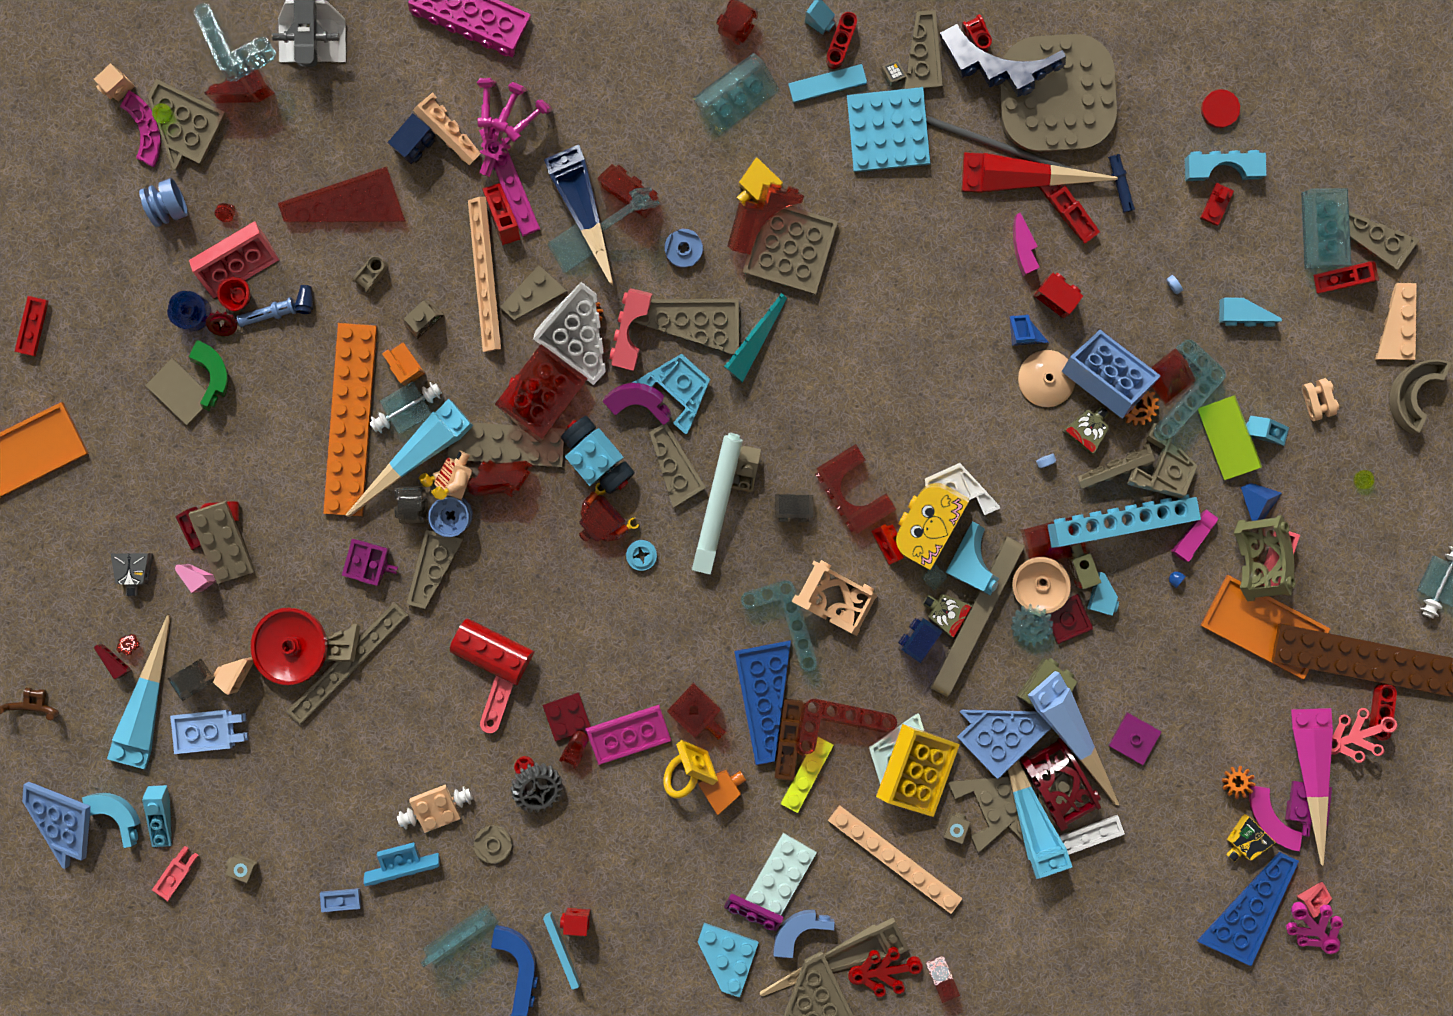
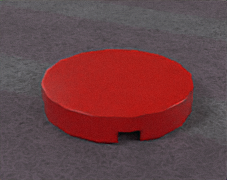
M1218 89L1212 91L1204 98L1201 104V114L1208 125L1214 128H1225L1237 120L1240 114V103L1232 92Z

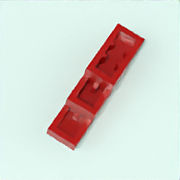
M1052 185L1039 187L1084 244L1100 233L1080 202L1075 200L1066 186Z

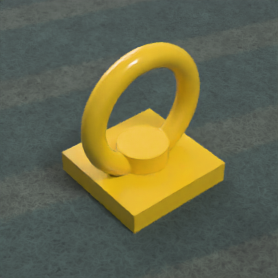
M683 740L676 744L680 755L673 758L668 764L663 779L665 791L670 797L680 799L687 796L695 788L698 779L711 785L718 781L707 750ZM682 762L686 775L691 776L685 788L675 791L671 785V777L676 766Z

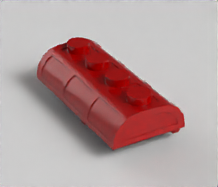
M468 618L462 622L450 645V653L516 686L535 651Z

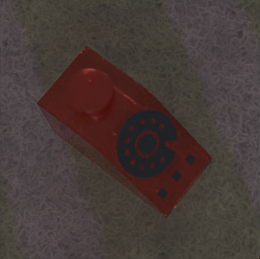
M942 955L925 962L942 1003L959 997V991L944 956Z

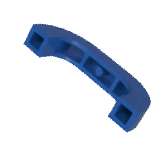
M496 925L491 948L508 951L516 958L519 966L513 1009L510 1016H528L529 1008H533L535 996H532L533 988L536 989L538 977L535 976L536 958L529 941L518 931Z

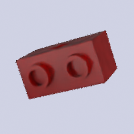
M567 908L566 912L562 913L560 919V929H563V935L587 936L590 909Z

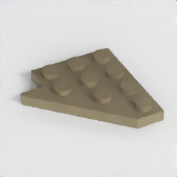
M156 79L148 94V98L172 168L178 171L184 157L202 165L226 113Z
M822 951L804 960L784 1016H854Z

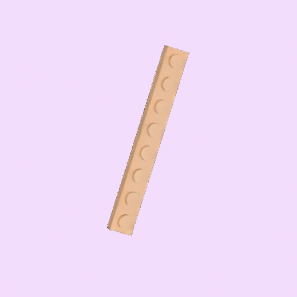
M477 197L468 200L482 348L483 352H491L501 349L486 197Z
M841 805L837 807L828 819L830 823L950 914L961 902L962 897Z

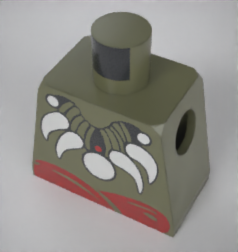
M1101 406L1094 414L1086 410L1062 432L1089 454H1094L1109 428L1103 422L1109 412Z
M1081 543L1069 546L1072 556L1068 557L1067 560L1076 587L1086 589L1100 584L1101 580L1091 554L1083 552Z
M941 594L938 600L927 595L922 604L931 609L928 618L951 637L955 636L972 607L970 604Z

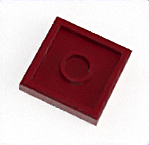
M1079 594L1069 597L1066 603L1058 610L1045 614L1057 644L1093 630Z

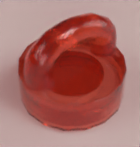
M227 203L218 204L214 212L216 218L222 222L232 221L235 215V206Z

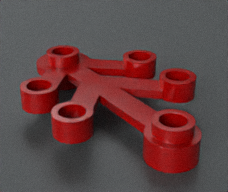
M889 948L887 955L881 962L880 953L877 950H872L861 966H854L850 969L848 978L852 984H864L874 990V994L877 997L884 996L886 990L883 984H877L870 979L873 977H877L893 987V991L896 994H901L905 990L903 982L889 975L903 972L918 974L921 972L923 965L919 957L913 956L907 960L906 964L888 966L892 961L899 959L900 953L898 948ZM879 963L875 969L868 970L872 964Z

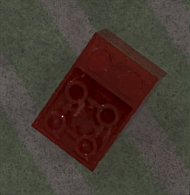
M256 65L244 67L239 74H232L226 77L224 82L213 84L204 92L214 103H259L275 94L265 74Z

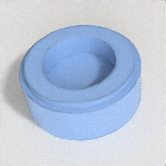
M1173 275L1166 279L1167 284L1175 294L1183 291L1182 286Z
M1054 454L1036 460L1039 468L1056 462Z

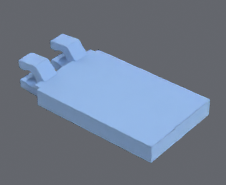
M227 709L170 716L174 754L229 749L235 746V742L248 740V732L234 734L233 723L246 721V713L232 715V711Z

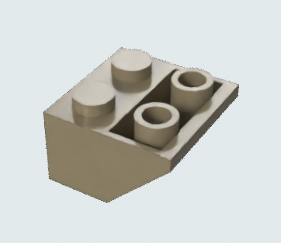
M747 446L741 447L732 489L753 492L761 449Z

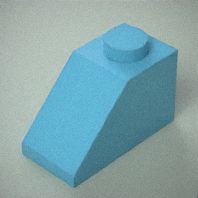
M814 0L806 11L805 23L824 35L826 31L830 32L836 23L834 22L835 14L822 0Z
M1250 416L1247 422V428L1251 437L1282 446L1285 445L1289 427L1272 419Z
M1098 572L1101 583L1093 586L1087 609L1113 616V613L1117 612L1119 606L1118 596L1105 573Z

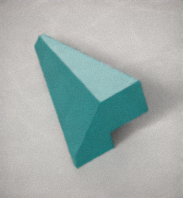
M782 293L724 366L730 372V375L741 383L746 378L787 300V297Z

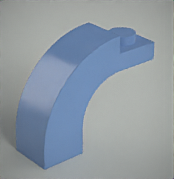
M804 910L793 914L783 922L777 931L774 940V957L793 958L794 943L800 933L807 929L834 930V919H830L831 916L819 915V918H816L815 910Z

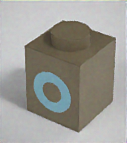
M955 812V815L950 813L942 835L947 839L962 844L970 821L962 813Z
M236 854L228 859L225 866L227 869L225 875L248 883L253 877L258 862Z

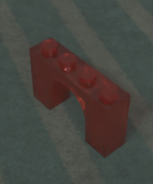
M855 444L816 468L817 473L815 475L820 483L824 482L828 489L825 491L831 500L834 498L838 505L835 508L840 516L845 515L848 520L845 524L850 532L854 531L858 534L895 511L896 508L887 493L864 506L852 505L843 497L841 493L842 478L848 471L866 461Z

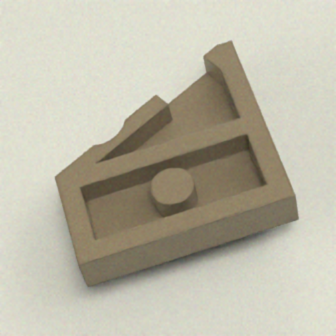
M353 624L351 625L352 628L344 632L339 631L334 633L333 636L327 637L325 661L354 662L361 626Z

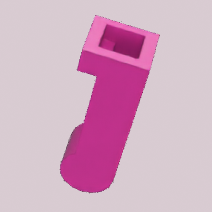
M1207 509L1200 514L1201 520H1196L1171 550L1173 554L1184 562L1191 560L1194 552L1218 520V517Z

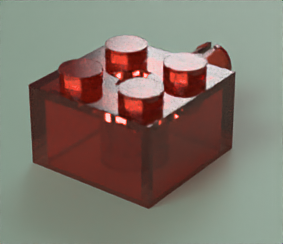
M694 681L667 709V712L694 738L703 729H707L717 740L721 738L718 732L722 735L726 733V730L714 721V717L721 711V707ZM697 705L699 713H690V706L694 707Z

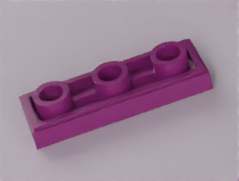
M732 893L724 905V908L728 909L730 913L739 914L750 922L761 924L767 930L777 931L784 918Z

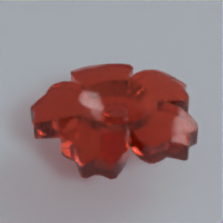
M130 634L128 637L125 635L119 639L120 643L117 644L116 650L118 653L122 652L129 656L132 655V649L136 650L140 647V643L137 641L136 635Z

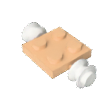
M445 784L410 798L413 810L407 808V813L404 814L399 811V816H397L400 827L407 829L408 824L415 826L418 819L424 833L457 821L461 817L456 804L461 808L465 802L470 805L473 799L472 792L463 786V791L459 792L455 789L454 796L451 797Z

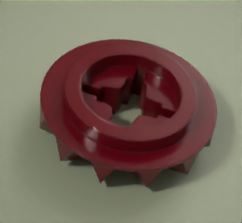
M217 310L216 313H210L209 317H207L206 326L215 335L230 336L237 330V320L233 318V315H227L226 311L220 313ZM220 321H224L222 327L219 324Z

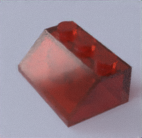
M611 164L597 178L599 186L646 219L659 202L658 193L650 187L646 189L642 186L643 182L637 177L633 176L631 178L626 174L627 171L620 165L614 166Z
M1072 516L1065 518L1066 521L1072 520ZM1054 521L1021 529L1028 560L1036 557L1058 560L1072 556L1069 547L1071 545L1051 546L1048 524H1053ZM1069 526L1068 531L1072 535L1073 528ZM1082 542L1083 552H1086V544Z

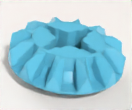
M638 540L628 547L626 559L632 568L644 571L654 565L657 559V552L650 542ZM639 547L644 553H650L644 557V564L640 558H633V556L639 554Z

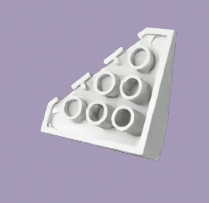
M581 282L535 330L533 339L594 385L606 372L605 363H603L602 354L604 353L603 343L599 334V328L601 327L599 312L596 309L597 294Z

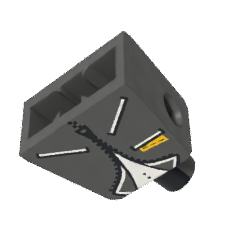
M111 553L115 583L126 584V596H138V584H148L153 553Z

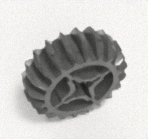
M535 762L533 767L528 764L526 770L521 768V774L515 773L516 779L512 780L513 786H511L510 790L516 805L520 806L523 811L527 809L531 813L535 809L539 813V810L543 809L546 812V807L550 806L553 808V802H558V797L562 796L563 784L561 776H559L556 769L553 770L551 765L546 766V764L542 763L539 766Z

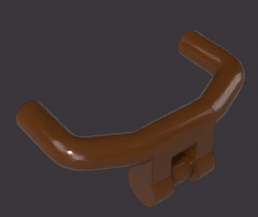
M26 687L23 693V702L5 703L0 706V714L10 710L37 711L46 713V719L50 721L59 715L57 709L45 705L46 690L43 689L33 690ZM32 697L37 698V703L32 702Z

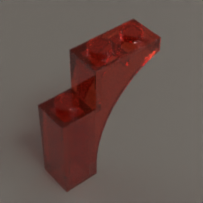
M770 182V185L763 184L758 204L752 201H746V203L739 202L727 247L732 251L750 255L754 241L763 225L780 210L791 205L801 204L804 195L795 187L788 186L785 189L781 188L780 184Z

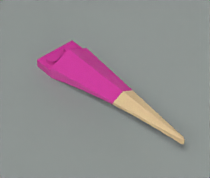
M1331 708L1291 709L1294 740L1319 859L1323 866L1333 736Z

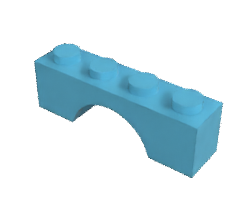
M1235 150L1229 151L1228 154H1221V151H1212L1209 154H1202L1200 151L1191 152L1185 158V181H1204L1209 177L1212 169L1219 165L1233 167L1239 172L1242 180L1262 179L1266 176V153H1259V150H1250L1248 153H1240V151Z

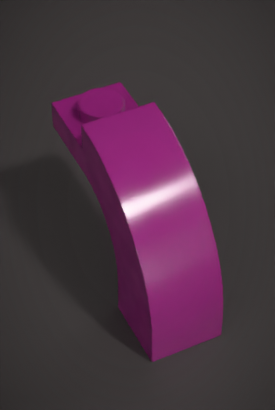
M642 383L620 385L610 391L602 401L614 415H617L629 405L637 404L648 408L663 425L671 417L670 409L665 404H661L664 395L657 389Z

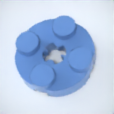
M679 229L671 233L666 239L665 253L667 259L673 265L680 268L692 267L700 260L703 253V245L701 239L694 231ZM683 243H686L688 245L687 248L689 247V251L681 253V250H678V247L683 246Z

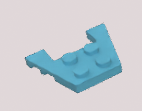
M680 354L632 383H642L652 387L658 382L685 407V410L673 424L683 433L687 434L711 379L687 357Z

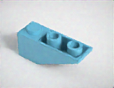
M1245 298L1220 299L1219 323H1225V326H1237V323H1244V326L1251 327L1256 326V323H1264V327H1273L1275 323L1282 321V318Z
M167 785L148 786L142 801L152 847L171 846V813Z

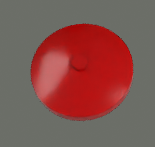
M281 608L268 613L257 624L251 638V655L256 668L265 678L281 685L299 684L312 678L322 667L327 654V637L321 623L309 612L298 608Z

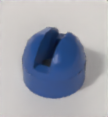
M1173 572L1169 576V582L1177 588L1186 576L1181 572Z

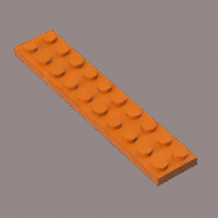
M338 323L323 514L346 515L365 492L377 326ZM364 506L352 516H363Z

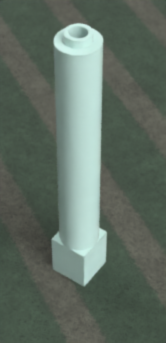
M729 433L723 438L692 567L694 571L710 575L743 442L740 439V435L735 433Z

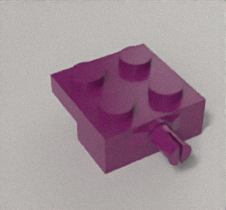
M352 538L341 576L380 586L385 571L396 575L397 571L395 570H398V566L388 564L387 558L390 548Z
M1292 781L1285 820L1303 824L1302 836L1310 837L1312 820L1304 782ZM1329 787L1327 826L1329 821L1332 787Z

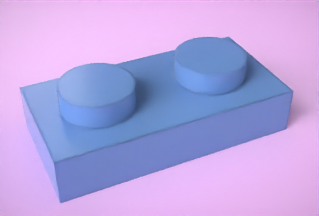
M360 888L320 892L321 912L360 909Z

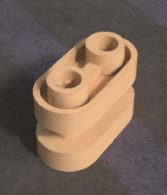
M1326 378L1317 380L1316 387L1312 383L1302 385V394L1312 421L1322 419V413H1325L1327 417L1337 414V410H1339V404L1334 399L1332 393L1334 391L1333 384ZM1317 394H1319L1322 405H1320Z

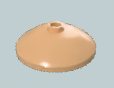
M1042 350L1030 355L1021 365L1018 374L1019 387L1024 397L1032 404L1040 407H1054L1066 401L1075 387V382L1062 373L1068 359L1063 354L1052 350ZM1047 374H1050L1052 376L1051 381H1048L1046 379Z
M1045 557L1032 558L1021 564L1015 572L1012 583L1017 601L1027 610L1039 614L1051 613L1061 608L1066 603L1071 591L1070 577L1065 568L1055 560ZM1040 580H1046L1047 584H1042Z

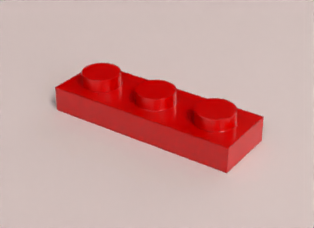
M27 296L14 352L36 357L49 303L48 300Z

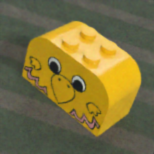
M932 483L924 487L918 497L913 496L908 505V508H910L909 513L904 512L898 523L901 527L897 533L896 542L900 552L931 570L970 498L942 483Z

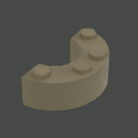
M1432 359L1415 363L1405 368L1394 380L1389 397L1390 409L1396 422L1408 433H1420L1428 416L1418 406V389L1426 381H1444L1451 367V362Z

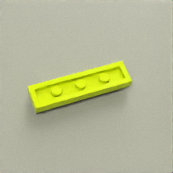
M816 735L794 777V781L791 782L782 799L781 805L796 813L799 812L834 746L832 743Z

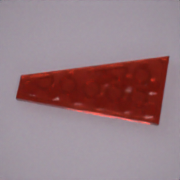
M387 166L278 203L284 222H406Z

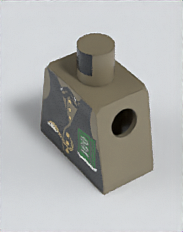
M424 300L403 319L404 325L418 339L444 314L432 301Z

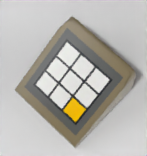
M898 60L881 67V71L890 86L906 78V74Z

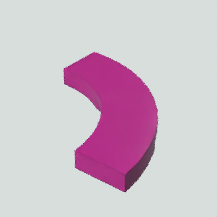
M128 90L120 107L132 116L140 130V147L136 158L155 168L161 148V135L157 121L150 107L139 96Z
M1249 786L1253 791L1252 794L1249 793L1250 808L1259 827L1276 843L1300 852L1302 832L1287 827L1278 819L1271 806L1270 788Z

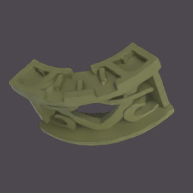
M1282 515L1277 516V518L1249 522L1239 520L1234 535L1237 539L1241 556L1245 555L1246 566H1242L1240 589L1246 600L1255 601L1257 597L1283 594L1291 596L1296 582L1294 578V555L1289 535V524L1285 522ZM1274 527L1277 536L1273 535V530H1269L1267 536H1265L1264 528ZM1258 529L1259 533L1251 532L1250 530ZM1255 543L1260 545L1258 550L1255 548ZM1266 544L1273 548L1280 556L1270 572L1264 564L1259 563L1257 557L1265 551ZM1260 568L1263 573L1258 575V569ZM1279 577H1281V580H1280V584H1281V585L1271 586V579H1272V582H1273V583L1279 584V583H1278V579H1279ZM1265 584V587L1257 588V587H1259V586Z

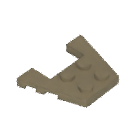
M1153 423L1145 439L1161 448L1162 451L1152 476L1136 467L1132 470L1127 484L1183 498L1187 494L1197 465L1181 448L1177 449L1171 443L1172 439L1168 435L1164 436L1158 430L1160 427Z
M1002 776L999 779L991 777L948 782L955 799L973 791L986 819L988 828L971 834L978 852L1018 818L1012 786L1008 776Z

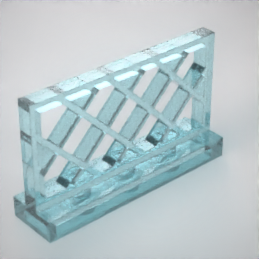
M487 904L425 946L423 950L426 956L421 961L422 966L425 967L431 962L433 965L496 922L498 919Z

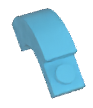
M96 793L82 797L83 803L91 806L90 816L106 814L116 820L120 828L124 848L137 844L138 833L133 826L140 824V819L129 802L120 796L110 793Z

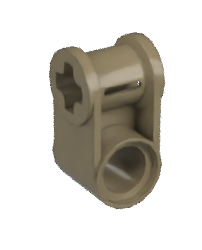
M378 256L371 257L354 275L352 281L359 283L365 288V292L369 293L387 271V262ZM380 261L382 264L381 268L377 271L374 270V263Z

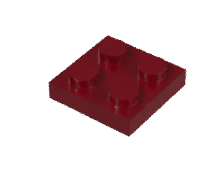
M579 692L542 705L555 741L586 731V728L591 727Z

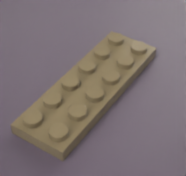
M472 423L474 426L460 440L448 446V458L454 460L458 452L462 451L470 455L468 461L563 467L564 441L561 439V436L565 429Z

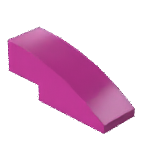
M1018 213L1014 217L1013 243L1018 266L1022 275L1025 276L1039 268L1032 253L1038 246L1021 213Z

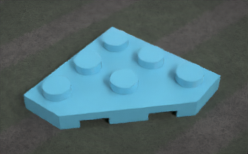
M704 923L698 944L721 991L740 998L759 942Z

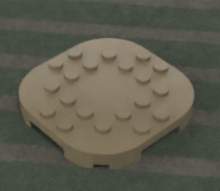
M1081 34L1034 36L1017 42L1008 50L1003 59L1012 61L1046 59L1061 50L1066 55V65L1059 71H1052L1041 80H1035V89L1028 95L1017 97L1007 79L999 85L1002 129L1006 137L1017 145L1018 148L1030 153L1070 150L1084 151L1097 146L1108 136L1117 116L1115 68L1109 51L1099 41Z

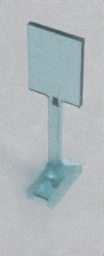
M636 188L629 192L632 197L631 203L600 223L602 232L634 210L658 206L660 202L652 201L648 194L652 191V188ZM577 223L547 243L564 273L593 255Z

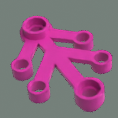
M1302 902L1294 903L1291 908L1293 918L1303 920L1310 928L1298 927L1297 923L1290 922L1286 925L1287 933L1289 935L1298 934L1296 939L1299 946L1321 947L1327 954L1338 952L1340 941L1337 936L1340 928L1343 927L1341 917L1334 916L1330 919L1332 928L1328 936L1325 930L1329 918L1333 915L1330 905L1320 907L1321 917L1317 924L1308 914L1306 905ZM1308 936H1318L1320 939H1309Z

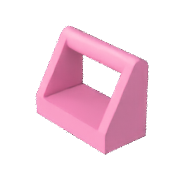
M191 564L175 566L176 572L191 593L202 592L216 582L213 574Z

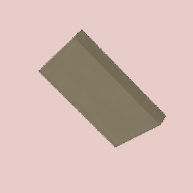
M173 358L145 385L188 426L204 410L200 402L206 389Z

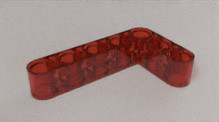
M810 699L802 706L795 748L797 753L802 756L815 751L821 720L887 733L896 728L897 719L889 713L820 699ZM809 703H812L816 706L815 713H811L809 711ZM828 707L834 709V717L827 714ZM847 711L853 713L854 718L852 721L846 718ZM865 715L871 716V724H867L865 722ZM884 718L890 721L891 725L889 728L883 725ZM806 722L813 725L812 732H808L805 729ZM803 741L809 743V751L802 749L801 744Z

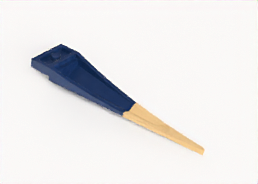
M578 144L544 159L550 177L609 283L613 285L590 173L582 149Z

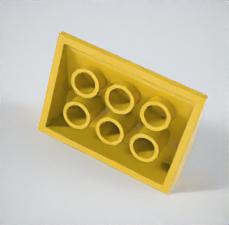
M902 724L876 797L889 804L934 817L960 744Z

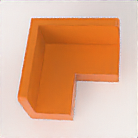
M401 343L391 351L386 350L382 353L391 366V371L398 381L405 386L410 385L425 374L404 343Z

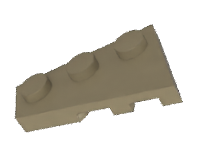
M538 265L500 308L515 321L541 305L566 293L567 290Z

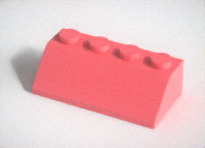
M254 221L193 257L189 262L192 272L214 299L217 297L220 283L225 279L238 277L246 280L279 261V258L265 234Z

